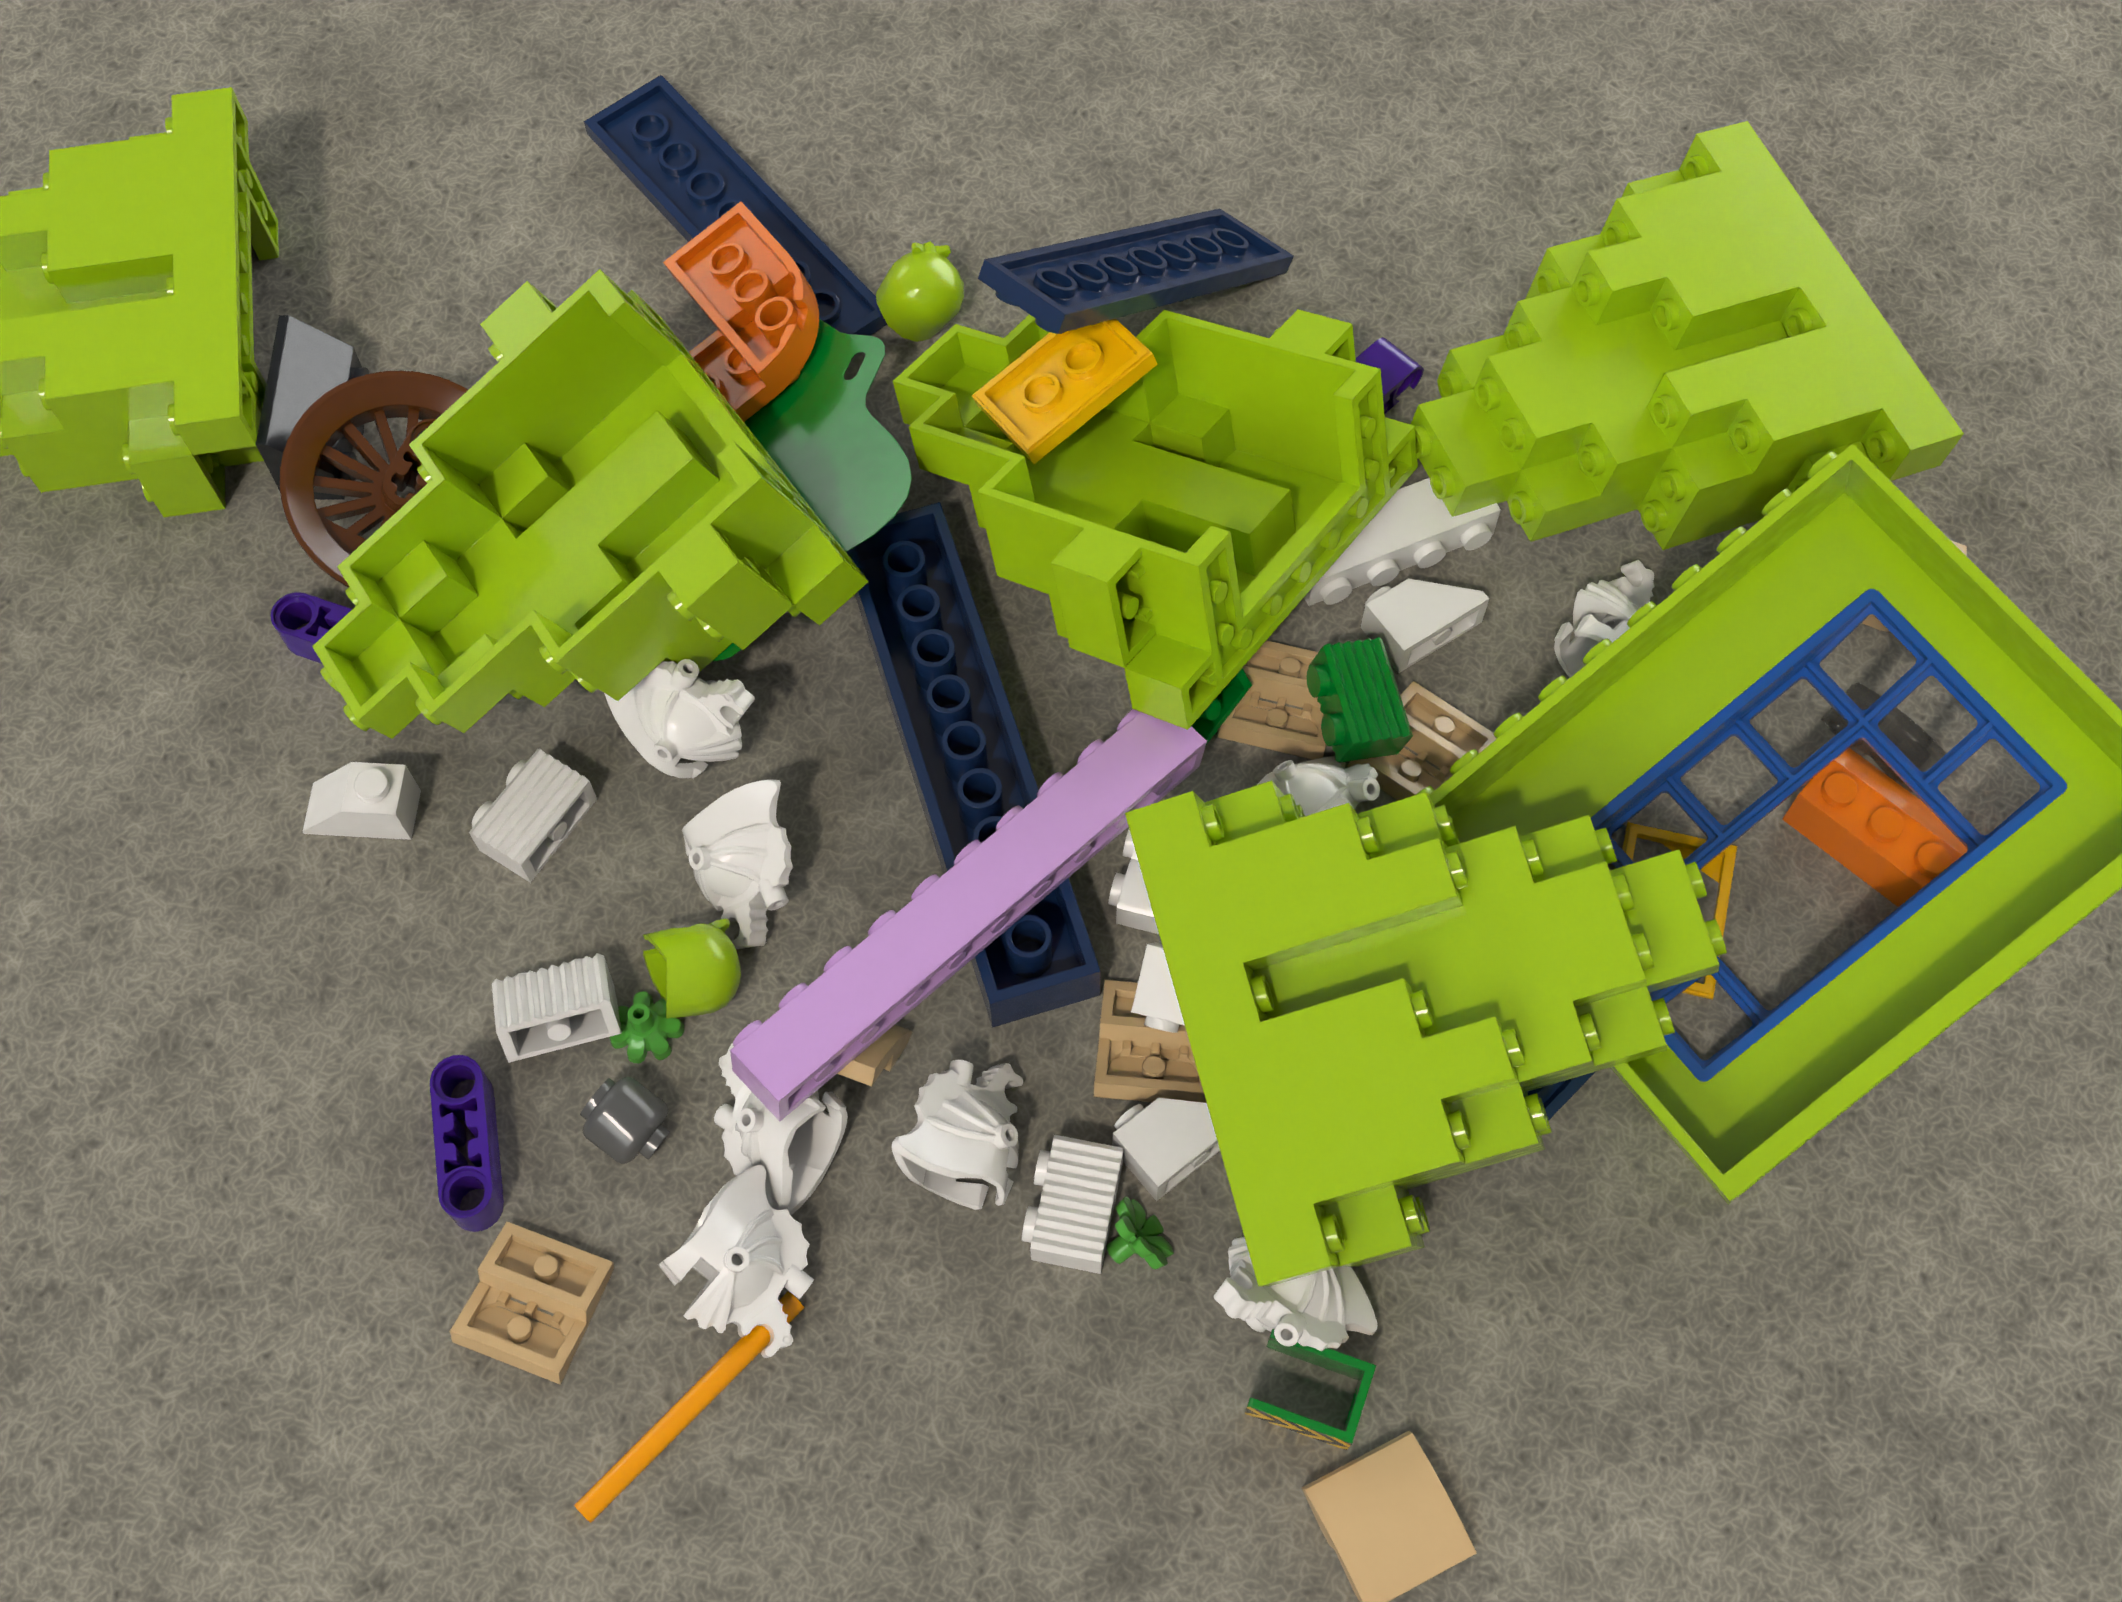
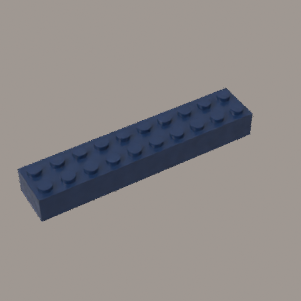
M938 502L897 513L875 535L846 553L869 581L855 594L940 865L943 874H945L954 866L955 858L964 847L974 840H979L982 843L997 831L996 826L1009 810L1018 805L1024 809L1035 800L1038 787L941 503ZM1069 878L971 960L992 1028L1100 996L1101 971Z

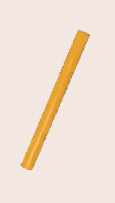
M789 1291L779 1299V1302L783 1304L782 1311L788 1314L787 1323L789 1324L804 1309V1306ZM755 1326L748 1335L741 1337L574 1505L575 1508L592 1523L769 1344V1331L763 1326Z

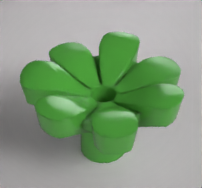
M638 992L633 998L634 1005L630 1008L627 1006L618 1007L622 1034L610 1036L611 1045L615 1049L628 1045V1060L633 1063H642L646 1058L647 1051H651L656 1059L664 1060L672 1052L667 1038L681 1037L684 1033V1024L677 1018L666 1019V1001L664 998L653 1004L652 996L648 992Z
M1125 1196L1116 1205L1120 1219L1115 1224L1119 1236L1107 1244L1106 1247L1109 1255L1118 1264L1123 1263L1136 1253L1142 1259L1144 1258L1152 1269L1156 1270L1167 1265L1166 1258L1173 1255L1174 1251L1171 1244L1165 1238L1158 1236L1164 1232L1159 1219L1155 1215L1145 1219L1146 1214L1142 1205L1138 1201L1130 1200Z

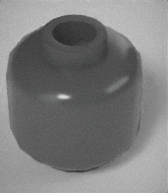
M624 1077L616 1083L608 1078L580 1113L586 1119L583 1127V1134L586 1139L621 1164L632 1161L639 1153L649 1160L670 1133L669 1130L662 1126L668 1114L667 1104L631 1077Z

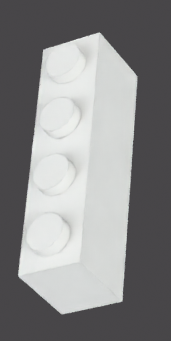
M1430 478L1398 489L1306 594L1304 599L1308 606L1324 601L1327 605L1335 604L1347 598L1354 588L1371 583L1372 586H1382L1392 581L1401 570L1416 564L1419 568L1431 567L1441 561L1447 552L1460 547H1464L1465 550L1477 549L1491 539L1501 509L1495 503L1452 517L1443 500L1438 499L1433 493Z

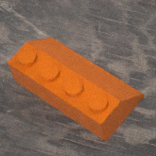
M1851 748L1847 749L1810 780L1797 795L1782 819L1897 907H1900L1967 852L1964 844L1919 798Z

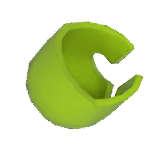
M932 242L924 244L912 243V252L903 255L892 265L876 292L877 305L887 325L904 339L915 342L931 339L953 320L960 311L964 298V283L959 271L947 259L951 253L948 245L934 246Z
M729 919L716 920L709 924L698 923L690 927L670 928L643 935L645 940H648L655 946L654 949L643 951V957L654 986L661 998H664L666 1001V1019L714 1013L727 1006L735 996L740 984L741 967L736 947L725 933L730 925Z

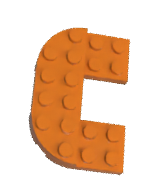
M740 201L663 263L672 276L717 327L715 332L689 351V353L742 421L745 422L778 396L788 385L798 379L817 338L819 308L810 284L795 261Z

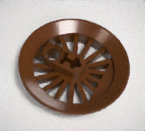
M402 370L376 372L339 384L317 399L303 413L294 426L283 452L280 467L281 501L285 517L297 542L308 557L330 577L346 587H350L337 566L366 541V539L361 537L380 522H382L381 527L427 484L417 471V468L422 463L409 444L466 393L468 389L450 380L421 372ZM387 418H408L406 438L397 451ZM375 421L389 464L360 433L357 427ZM345 436L373 469L333 449L332 446ZM322 461L360 481L316 475ZM407 486L415 490V493L407 494L405 499L397 496V491L403 492ZM314 492L358 497L359 499L317 509ZM368 513L347 529L332 522Z

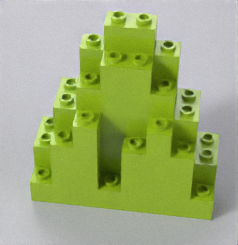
M232 87L171 95L172 117H166V132L134 136L129 137V140L49 150V172L43 173V187L10 191L8 195L0 196V457L14 455L18 461L21 473L25 477H30L41 493L139 479L146 500L154 502L164 518L225 509V466L264 461L256 446L266 382L254 361L251 244L259 260L279 258L278 219L249 161L248 120Z
M1748 121L1696 134L1679 170L1627 184L1622 197L1616 199L1600 234L1547 248L1528 294L1524 300L1517 302L1504 334L1450 349L1437 379L1438 389L1442 398L1418 404L1411 425L1415 426L1416 458H1419L1430 478L1433 493L1438 499L1443 500L1452 517L1507 501L1511 517L1517 524L1521 525L1530 542L1638 509L1643 525L1653 534L1662 550L1761 520L1764 517L1761 512L1765 505L1785 489H1789L1792 493L1809 480L1807 477L1809 469L1830 451H1834L1839 455L1853 443L1890 481L1941 466L1964 435Z
M599 269L559 307L530 282L526 281L480 324L493 342L488 350L498 363L409 444L422 463L417 468V471L427 484L337 566L350 586L345 592L355 607L312 647L324 665L320 670L321 675L332 688L341 693L347 703L343 707L344 713L361 730L368 731L371 728L393 739L422 713L435 725H440L444 722L465 733L508 693L519 700L525 696L545 707L576 679L589 692L594 693L599 689L616 701H619L662 661H674L678 664L683 659H690L698 665L700 672L732 643L742 650L746 649L787 611L794 617L803 612L820 626L869 581L662 317L636 292L631 290L626 293Z
M1297 309L1280 328L1274 331L1270 338L1163 310L1136 336L1153 353L1158 365L1036 464H1033L977 406L972 395L1050 332L1040 328L1036 324L1035 318L1030 314L1004 338L955 324L893 380L903 423L910 425L909 431L919 469L969 485L978 525L986 529L997 576L1049 594L1057 634L1068 638L1070 648L1123 667L1125 669V678L1128 684L1132 709L1187 730L1418 468L1415 426L1385 417L1381 369L1356 362L1352 323Z
M1272 780L1204 802L1194 791H1190L1125 813L1259 1287L1276 1285L1339 1266L1357 1267L1424 1248L1425 1245L1421 1234L1430 1232L1429 1221L1421 1198H1414L1413 1195H1409L1408 1189L1545 1150L1542 1135L1552 1133L1542 1099L1538 1097L1537 1093L1528 1096V1091L1667 1051L1664 1036L1675 1033L1664 998L1652 1001L1650 992L1719 972L1717 956L1727 953L1716 919L1704 921L1697 899L1707 896V892L1697 863L1692 862L1685 865L1680 849L1609 870L1608 864L1617 862L1608 831L1606 827L1595 831L1590 815L1520 837L1516 826L1460 843L1452 818L1448 815L1445 804L1435 807L1427 792L1358 814L1350 803H1345L1305 816L1302 806L1300 804L1296 805L1293 795L1291 793L1284 795Z

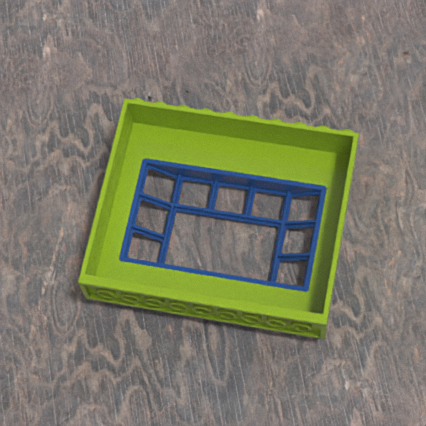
M1853 443L1839 455L1834 451H1830L1821 457L1807 472L1809 480L1792 493L1789 489H1785L1773 497L1761 512L1764 517L1749 530L1741 526L1731 532L1718 545L1716 551L1719 555L1707 565L1701 568L1698 564H1695L1684 571L1671 586L1674 592L1660 604L1656 605L1653 601H1650L1637 610L1627 622L1630 629L1613 643L1606 638L1595 645L1582 660L1585 666L1571 678L1567 679L1562 675L1548 684L1538 696L1541 702L1524 717L1518 712L1506 719L1493 734L1497 739L1482 752L1478 753L1476 749H1473L1459 758L1449 770L1453 776L1436 790L1432 786H1428L1417 793L1427 792L1435 807L1445 804L1448 815L1452 818L1460 843L1516 826L1520 837L1590 815L1595 831L1605 827L1608 831L1617 862L1611 864L1616 869L1633 864L1634 862L1612 838L1613 833L1659 795L1667 793L1708 838L1704 844L1684 859L1685 865L1696 862L1700 871L1859 740H1864L1967 848V852L1773 1010H1766L1717 956L1719 972L1710 975L1714 977L1716 982L1750 1018L1752 1026L1708 1060H1701L1675 1031V1033L1664 1036L1667 1051L1610 1067L1728 1205L2122 889V710ZM1870 614H1873L1915 656L1916 663L1868 709L1862 710L1820 667V662ZM1929 676H1934L1977 720V726L1928 771L1922 772L1881 731L1878 724ZM1805 679L1847 722V726L1798 767L1793 768L1750 724V721L1799 680ZM1736 736L1777 779V784L1727 825H1721L1681 782V778L1726 740ZM1990 739H1996L2039 783L2040 789L1988 835H1982L1939 791L1938 786ZM1702 977L1650 993L1651 999L1653 1001L1664 998L1667 1004Z

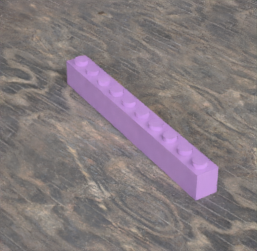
M1132 709L1119 723L1117 732L1105 742L1101 739L1093 741L1079 756L1078 764L1065 775L1057 772L1049 777L1038 790L1035 800L1024 809L1018 805L1009 810L996 826L997 831L982 843L979 840H974L964 847L955 858L954 866L940 878L934 874L925 879L915 889L911 896L912 901L897 913L894 910H889L881 915L868 931L869 936L854 949L846 946L836 952L826 963L824 973L809 986L806 983H800L792 988L779 1003V1010L764 1023L756 1020L747 1025L733 1041L734 1047L730 1050L732 1071L779 1121L783 1120L1128 828L1126 812L1157 803L1199 768L1207 740L1192 726L1187 730Z

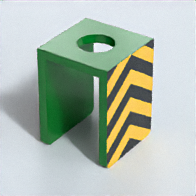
M1272 1329L1267 1348L1358 1380L1343 1430L1254 1398L1249 1399L1245 1414L1347 1450L1353 1443L1376 1365L1329 1348L1319 1351L1309 1346H1302L1298 1342L1290 1347L1283 1346L1276 1340L1274 1335L1275 1329Z

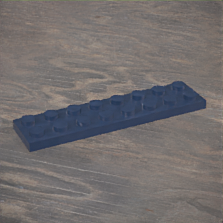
M662 75L584 121L587 135L688 242L741 201L789 253L801 270L816 296L819 319L841 333L871 336L887 325L877 305L876 296Z
M1219 208L984 259L978 279L995 290V295L998 299L1009 305L1018 306L1033 316L1040 328L1051 333L1062 334L1066 331L1095 325L1119 317H1126L1130 314L1176 302H1183L1187 299L1285 274L1294 255Z

